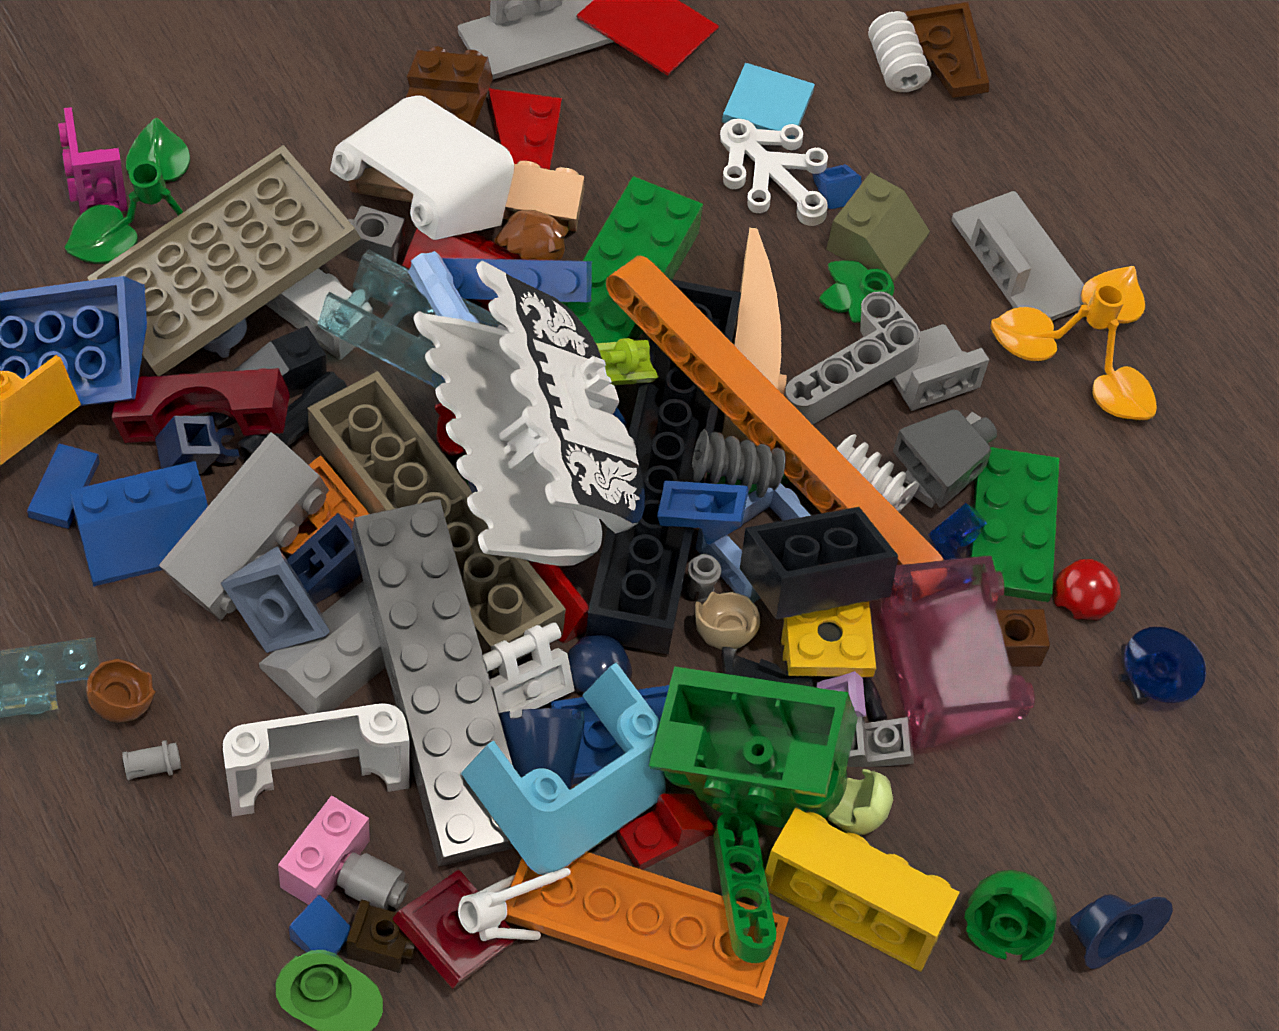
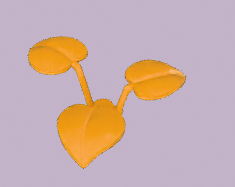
M1134 266L1110 270L1088 280L1081 291V299L1084 305H1081L1079 311L1059 330L1053 331L1054 324L1052 320L1042 311L1031 307L1014 308L1005 312L1000 317L992 319L991 329L1000 344L1015 356L1030 361H1042L1053 357L1057 352V344L1054 339L1062 338L1083 317H1087V322L1095 329L1102 330L1108 328L1105 372L1107 375L1097 377L1093 383L1092 393L1095 401L1104 411L1116 417L1134 420H1148L1154 417L1157 405L1153 389L1148 380L1132 367L1125 366L1114 371L1112 365L1115 335L1119 323L1134 322L1142 316L1145 310V300Z

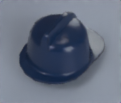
M1112 894L1104 895L1088 904L1070 919L1072 930L1086 949L1085 965L1091 969L1100 968L1114 958L1150 941L1168 923L1173 908L1172 903L1165 897H1153L1133 905Z

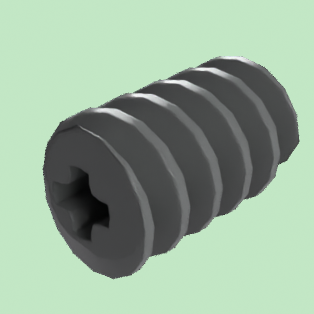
M703 429L694 449L692 461L694 481L699 483L704 474L708 472L710 484H717L721 476L725 477V485H735L736 481L740 480V485L748 486V490H750L752 484H756V496L762 498L768 488H772L774 491L780 485L785 469V452L781 448H775L771 451L770 447L765 444H760L755 448L754 443L750 440H744L739 443V440L734 436H729L724 440L723 435L718 432H713L708 436L707 431Z

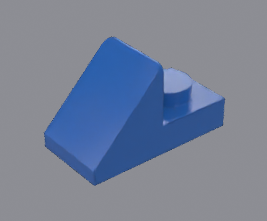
M665 481L657 515L661 526L701 528L706 544H712L742 526L749 491L748 486Z

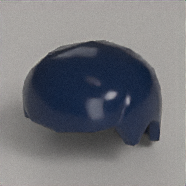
M609 636L583 637L567 652L576 693H585L616 662L631 681L633 672L630 660L623 646Z

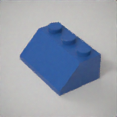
M196 461L70 490L74 514L93 587L162 570L159 564L208 507Z

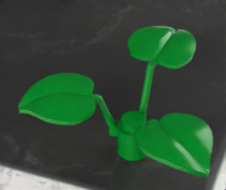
M153 119L141 131L128 152L126 169L134 191L128 195L130 203L126 217L124 218L122 212L111 205H96L87 209L76 220L70 238L64 246L69 255L87 263L107 264L136 245L138 236L129 224L134 220L138 201L153 205L165 199L177 216L184 212L171 196L170 190L166 189L165 182L175 181L184 175L190 165V153L183 140L170 131L160 119Z

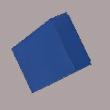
M58 444L27 509L28 517L69 529L75 516L70 490L89 486L100 463L99 455Z

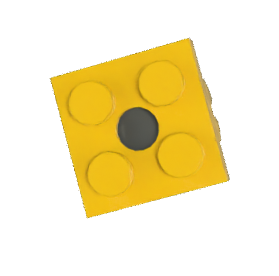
M869 601L784 618L781 643L785 645L783 661H787L788 676H809L813 680L823 681L855 671L861 677H874L876 661Z

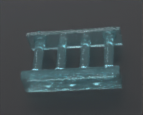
M368 249L361 258L353 283V287L356 290L347 300L329 292L326 295L317 326L437 388L442 383H446L442 375L433 371L426 362L425 354L431 348H436L432 345L433 342L421 333L416 337L397 327L406 315L414 319V315L419 311L424 314H436L427 298L421 295L408 273V269ZM370 297L391 307L382 319L362 309V306ZM462 298L469 312L477 318L480 324L495 328L501 324L506 327L497 321L491 312Z

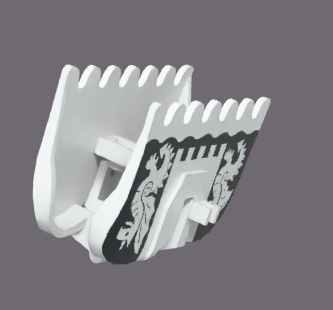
M481 261L476 266L478 275L482 282L493 289L498 295V298H494L488 304L492 316L504 324L509 331L462 319L424 314L420 311L414 315V322L418 331L430 339L436 347L431 348L425 354L426 362L433 371L442 375L446 383H442L436 388V396L439 402L452 410L456 416V419H452L447 423L446 431L453 442L462 446L467 455H463L457 460V469L478 490V492L472 493L467 498L468 506L475 516L487 523L489 528L479 534L478 542L485 554L515 557L558 566L575 565L592 556L601 546L602 528L599 519L614 533L628 530L641 520L644 511L645 493L643 477L636 456V447L633 438L628 435L624 424L613 415L619 403L615 386L610 384L612 382L606 374V364L601 357L598 346L588 329L575 313L555 297Z

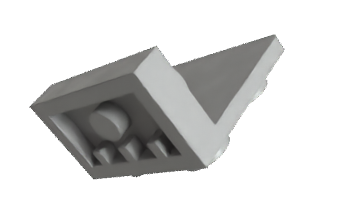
M942 324L920 332L917 362L911 368L892 378L910 410L913 411L980 388L989 358L982 348L968 353L962 351L947 326Z

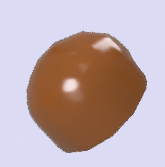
M121 659L100 663L90 673L86 686L90 707L101 718L116 723L134 721L143 715L150 706L156 692L153 690L152 674L150 672L142 671L134 663Z

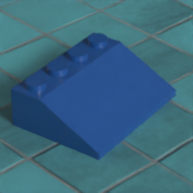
M126 276L0 293V371H10L24 379L57 355L63 361L81 403L80 406L135 400L147 329L145 285Z

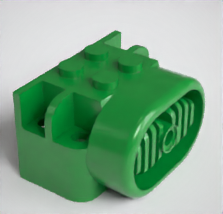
M674 666L649 767L650 769L664 771L666 778L674 785L694 789L700 801H704L711 808L722 814L740 812L748 815L754 823L779 828L785 827L795 807L804 812H814L823 818H827L838 807L845 794L847 764L858 718L848 692Z

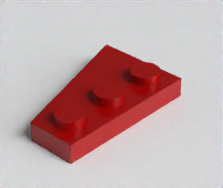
M489 88L488 100L494 116L496 134H498L500 144L510 152L514 164H518L519 161H530L540 165V168L551 170L562 98Z

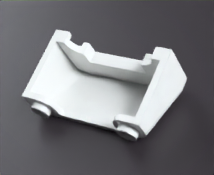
M419 95L402 99L339 143L334 150L330 171L340 178L350 181L359 179L363 175L365 168L373 167L413 193L410 212L412 221L421 232L433 240L501 226L514 173V162L510 152L504 146L431 100Z
M373 704L243 724L230 730L223 740V756L232 817L255 813L254 805L258 794L264 789L265 791L274 790L271 770L359 756L362 776L370 775L371 772L379 775L386 783L387 792L409 789V735L403 713L397 707L390 704Z

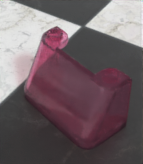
M991 555L897 565L891 596L882 598L884 630L905 716L908 717L911 724L912 744L917 750L934 748L1024 719L1028 716L1030 709L1034 708L1035 694L1032 684L1030 682L1026 683L1022 675H1012L995 612L998 597L1004 594V580L1002 573L995 571Z

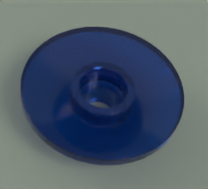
M1165 627L1145 628L1137 632L1125 648L1124 665L1129 678L1140 691L1155 700L1166 703L1187 701L1200 691L1205 682L1206 665L1201 652L1189 638L1178 631Z

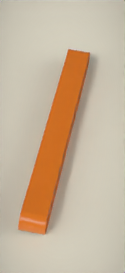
M636 256L607 277L606 288L615 303L756 446L765 444L770 447L771 451L775 448L784 450V475L821 513L854 507L862 509L898 554L893 586L902 595L910 599H916L944 575L946 564L939 552L652 261L644 256Z

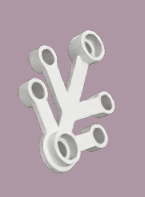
M733 119L723 125L720 132V140L726 150L730 152L729 163L723 171L725 186L730 189H739L744 186L746 182V170L743 167L745 153L755 162L753 189L748 193L747 202L748 208L752 212L763 213L769 209L771 196L768 191V181L770 176L797 202V218L801 223L808 226H816L826 219L828 206L826 199L819 192H808L785 169L807 170L813 174L822 173L827 168L828 155L826 151L821 148H811L806 154L768 152L761 146L782 145L787 150L800 148L803 142V130L799 126L789 124L784 126L781 131L756 129L750 121L745 119ZM793 135V136H796L797 138H796V139H788L787 136ZM812 159H820L821 162H819V163H814V162H812L811 160H812ZM738 174L740 177L731 178L729 175ZM762 198L765 201L755 202L753 199ZM809 204H814V205H817V206L811 207V206H809Z

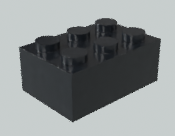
M854 507L746 527L740 570L775 619H781L890 597L898 554L862 509Z

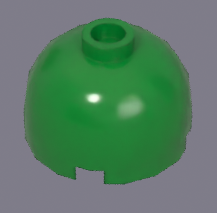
M1016 870L997 871L981 880L969 897L964 917L968 924L966 932L969 938L981 950L996 958L1006 959L1007 955L1005 952L1013 955L1022 954L1021 960H1031L1043 954L1052 944L1056 927L1057 907L1049 889L1038 878L1026 872Z

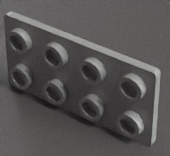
M491 0L489 16L458 25V34L467 49L477 50L483 56H488L493 79L614 42L576 17L593 0Z
M1015 191L953 213L951 221L1013 308H1035L1045 313L1053 321L1078 311L1081 305H1084L1081 299L1083 282Z

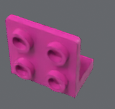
M72 107L64 108L66 123H58L61 146L70 147L69 149H63L62 153L66 177L74 176V178L67 179L70 201L79 202L81 214L96 205H111L120 211H128L119 148L79 153Z

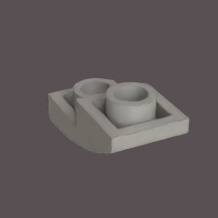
M862 716L857 717L847 767H879L914 763L911 724L908 717L865 723Z

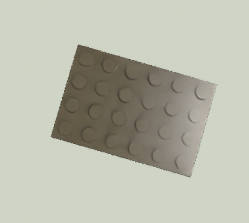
M283 145L87 278L90 281L126 276L145 285L147 329L142 355L156 375L161 376L361 238L354 226Z

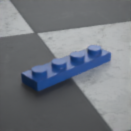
M442 258L453 277V285L462 299L493 300L498 298L497 293L486 286L478 275L476 266L479 262L484 261L506 274L555 297L560 302H591L592 261Z

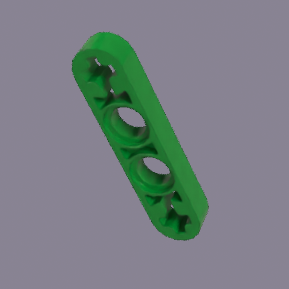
M724 813L717 820L713 842L731 946L734 953L740 959L749 963H761L772 954L776 941V928L757 828L754 821L744 813ZM733 831H735L737 837L741 838L737 846H734L735 838ZM734 862L744 863L751 868L752 872L748 874L738 873L730 867V864ZM741 897L751 898L759 907L752 910L745 909L736 902V899ZM750 926H755L754 937L757 943L753 942L752 937L747 936Z

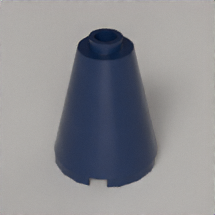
M523 709L522 718H510V711L498 713L512 765L522 778L535 769H548L555 772L568 789L571 790L585 724L584 711H579L572 715V709Z

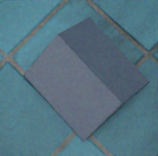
M278 546L221 582V585L266 653L325 637L330 632L322 613Z

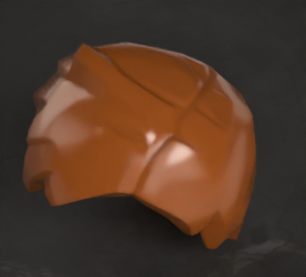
M521 210L508 219V223L497 234L494 241L500 247L507 246V250L510 253L520 254L521 259L560 260L565 251L564 237L569 230L566 226L561 225L553 217L537 210Z

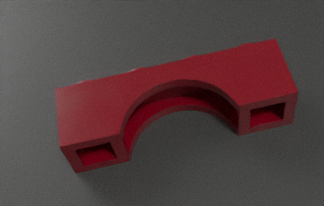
M279 368L155 377L142 376L138 378L135 400L115 402L112 419L124 443L155 441V437L174 416H193L206 412H217L232 417L238 423L243 436L270 434L271 432L273 434L284 433L290 393Z

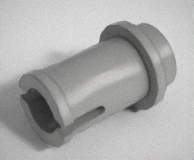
M702 554L693 558L689 563L688 576L690 577L687 592L692 600L696 596V591L699 592L698 602H705L709 594L714 592V584L719 580L722 570L721 565L713 556Z
M163 740L161 746L122 752L127 780L162 772H168L170 776L173 775V770L181 769L177 743L168 744L167 740Z

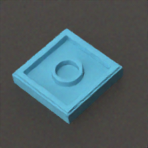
M745 63L723 113L722 123L733 119H745L750 121L756 129L781 131L784 126L789 124L800 126L815 84ZM789 135L787 138L794 139L795 136Z

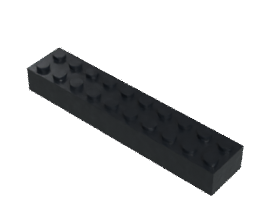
M669 279L732 342L741 292ZM650 338V361L656 370L658 378L653 382L640 383L628 434L633 438L637 460L643 477L645 493L644 511L639 523L628 530L614 533L607 527L588 611L585 637L605 635L617 640L623 646L669 655L694 528L661 526L657 517L665 481L698 483L694 481V469L692 466L695 445L703 429L707 431L708 436L714 432L719 408ZM705 474L699 483H704Z

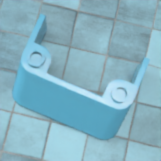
M617 662L610 666L582 696L625 754L571 790L568 789L555 772L548 769H535L521 778L495 741L487 744L461 772V775L523 860L537 874L545 875L565 868L649 810L657 803L658 796L663 793L665 794L666 782L664 771L650 769L649 767L660 721Z

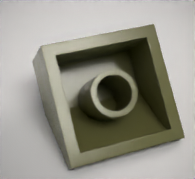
M870 172L833 220L826 250L847 261L859 262L868 270H884L890 275L894 283L928 238L930 230L903 189Z

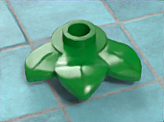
M834 261L828 264V270L836 283L821 294L819 301L831 311H848L850 320L853 323H860L863 299L873 292H885L893 297L894 283L890 275L884 270H868L861 263L855 261Z

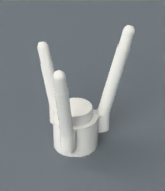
M562 868L510 887L515 875H512L475 894L463 896L458 907L462 926L469 933L479 932L482 941L494 938L540 939L541 933L539 931L498 928L501 921L507 916L505 901L570 875V869Z

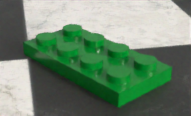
M990 447L991 454L986 467L975 478L967 590L1049 602L1053 591L1060 458Z

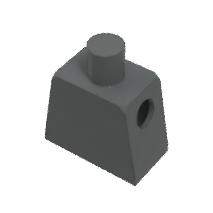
M952 409L899 430L893 453L941 508L985 469L991 454L990 446L987 443L997 437V430L992 421L986 417L970 424L960 411Z

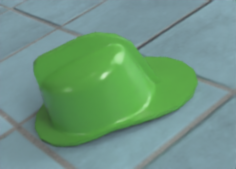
M311 950L301 956H295L281 969L276 980V998L281 1008L317 1031H372L377 1026L383 1013V998L377 985L365 974L345 963L343 959L330 951Z

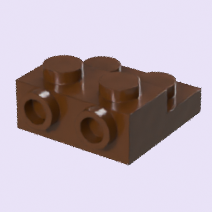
M433 46L429 51L417 50L407 75L410 88L406 98L419 95L426 97L467 124L475 127L493 79L489 58L473 49L466 50L464 54L448 53L447 50L439 46Z

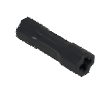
M332 371L324 373L305 388L303 394L288 406L284 433H276L274 435L289 447L309 430L308 407L348 387L344 380L340 379ZM269 434L246 435L237 443L238 452L244 462L249 459Z

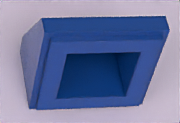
M846 164L826 168L825 171L819 174L812 173L813 180L820 194L826 199L829 209L844 207L862 184L861 176Z
M318 895L291 923L289 935L290 940L306 953L311 950H326L337 954L347 944L351 926L326 899Z

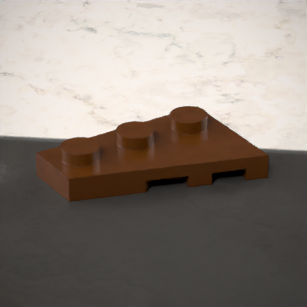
M968 2L904 12L908 17L907 21L911 22L914 26L915 34H917L928 65L953 98L989 92V79Z

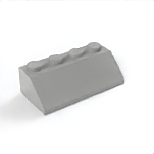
M271 432L159 566L186 595L221 621L227 613H232L237 609L221 585V582L278 546L281 549L291 544L298 534L299 526L308 515L316 513L322 507L329 489L318 473Z
M364 581L322 613L330 630L325 637L275 650L259 663V668L307 714L333 711L386 668Z

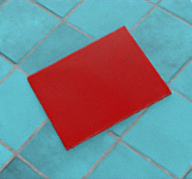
M593 0L576 16L667 76L719 29V25L679 0Z

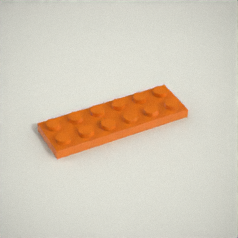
M589 852L565 867L570 869L569 876L505 901L507 916L504 921L539 931L540 933L761 1006L789 917L773 913L776 941L772 954L761 963L746 962L740 959L732 949L723 896ZM522 858L511 887L542 875L531 870ZM736 901L741 907L745 909L752 910L758 908L740 901ZM750 926L747 936L752 937L753 942L757 943L754 937L755 926Z

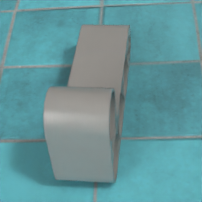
M873 292L863 299L860 322L862 339L788 382L786 398L812 425L896 377L917 362L920 330L917 324L890 294ZM865 362H872L875 364H865ZM832 381H840V382H842V383L834 384V383H831V382H832Z

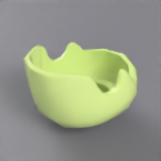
M868 769L862 770V773L865 775V778L862 780L847 778L845 794L838 807L828 816V821L848 833H855L857 835L871 833L883 824L892 807L893 795L890 781L886 776Z

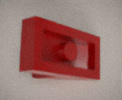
M663 793L658 796L656 810L628 823L617 831L616 837L634 866L644 870L713 835L715 828L693 794Z

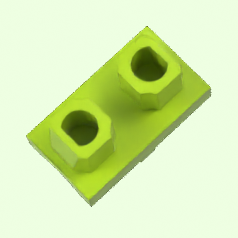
M623 338L617 342L596 343L601 357L605 361L606 374L612 382L610 384L649 383L658 378L656 370L650 361L648 340L633 341L630 338Z

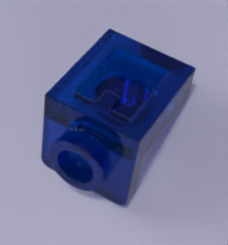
M967 503L962 505L928 534L936 545L934 548L942 556L946 568L948 569L952 565L961 572H964L969 566L956 549L959 546H967L976 540L981 533L980 529L987 524L980 513Z

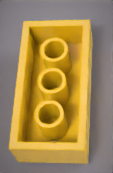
M796 807L770 852L765 870L769 893L919 972L925 966L960 893L951 888L950 884L943 878L935 875H926L910 867L909 863L902 857L895 854H885L870 846L863 837L855 833H845L829 825L827 820L821 815L814 812H804Z

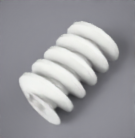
M899 11L888 12L876 18L869 27L868 36L884 76L886 86L892 91L910 92L924 86L930 80L931 72L927 66V61L923 55L917 34H915L913 24L907 21L908 17L904 12Z
M857 435L849 436L837 447V450L900 512L916 493L919 483L914 481L905 488L903 486L907 475L905 472L902 471L892 478L890 476L894 467L892 462L889 461L879 468L878 463L882 455L876 452L869 458L865 457L869 445L864 442L855 449L853 444Z

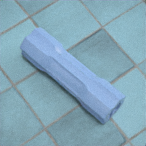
M437 252L421 253L411 260V267L408 273L421 295L427 298L437 316L479 323L477 318L467 309L453 285L451 273Z

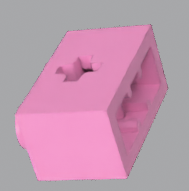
M331 795L278 864L280 888L307 905L318 895L327 899L336 887L339 873L350 854L354 852L360 855L370 842L369 818Z

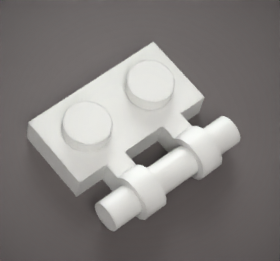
M553 622L544 627L536 625L527 629L523 637L510 643L503 640L491 646L490 652L483 654L487 672L497 667L500 675L489 680L498 713L510 711V718H518L522 716L523 709H537L575 691L567 653L559 648L552 651L550 649L549 643L561 638V631L556 623ZM531 652L533 660L518 666L516 658Z

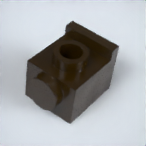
M361 899L347 938L348 959L401 973L405 958L413 960L417 947L393 921L392 918L396 915V912L371 906L370 901ZM377 931L391 935L388 937H381L377 934Z

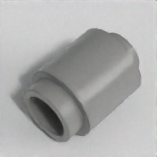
M354 852L351 853L345 861L337 880V885L345 889L346 895L358 901H361V899L370 901L371 906L389 910L390 907L397 909L402 903L409 884L404 882V871L367 853H364L362 856Z

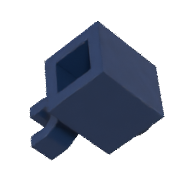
M174 416L155 437L161 469L196 461L199 475H201L214 460L220 463H234L239 457L238 449H226L221 443L229 442L235 436L233 428H222L216 432L213 416Z

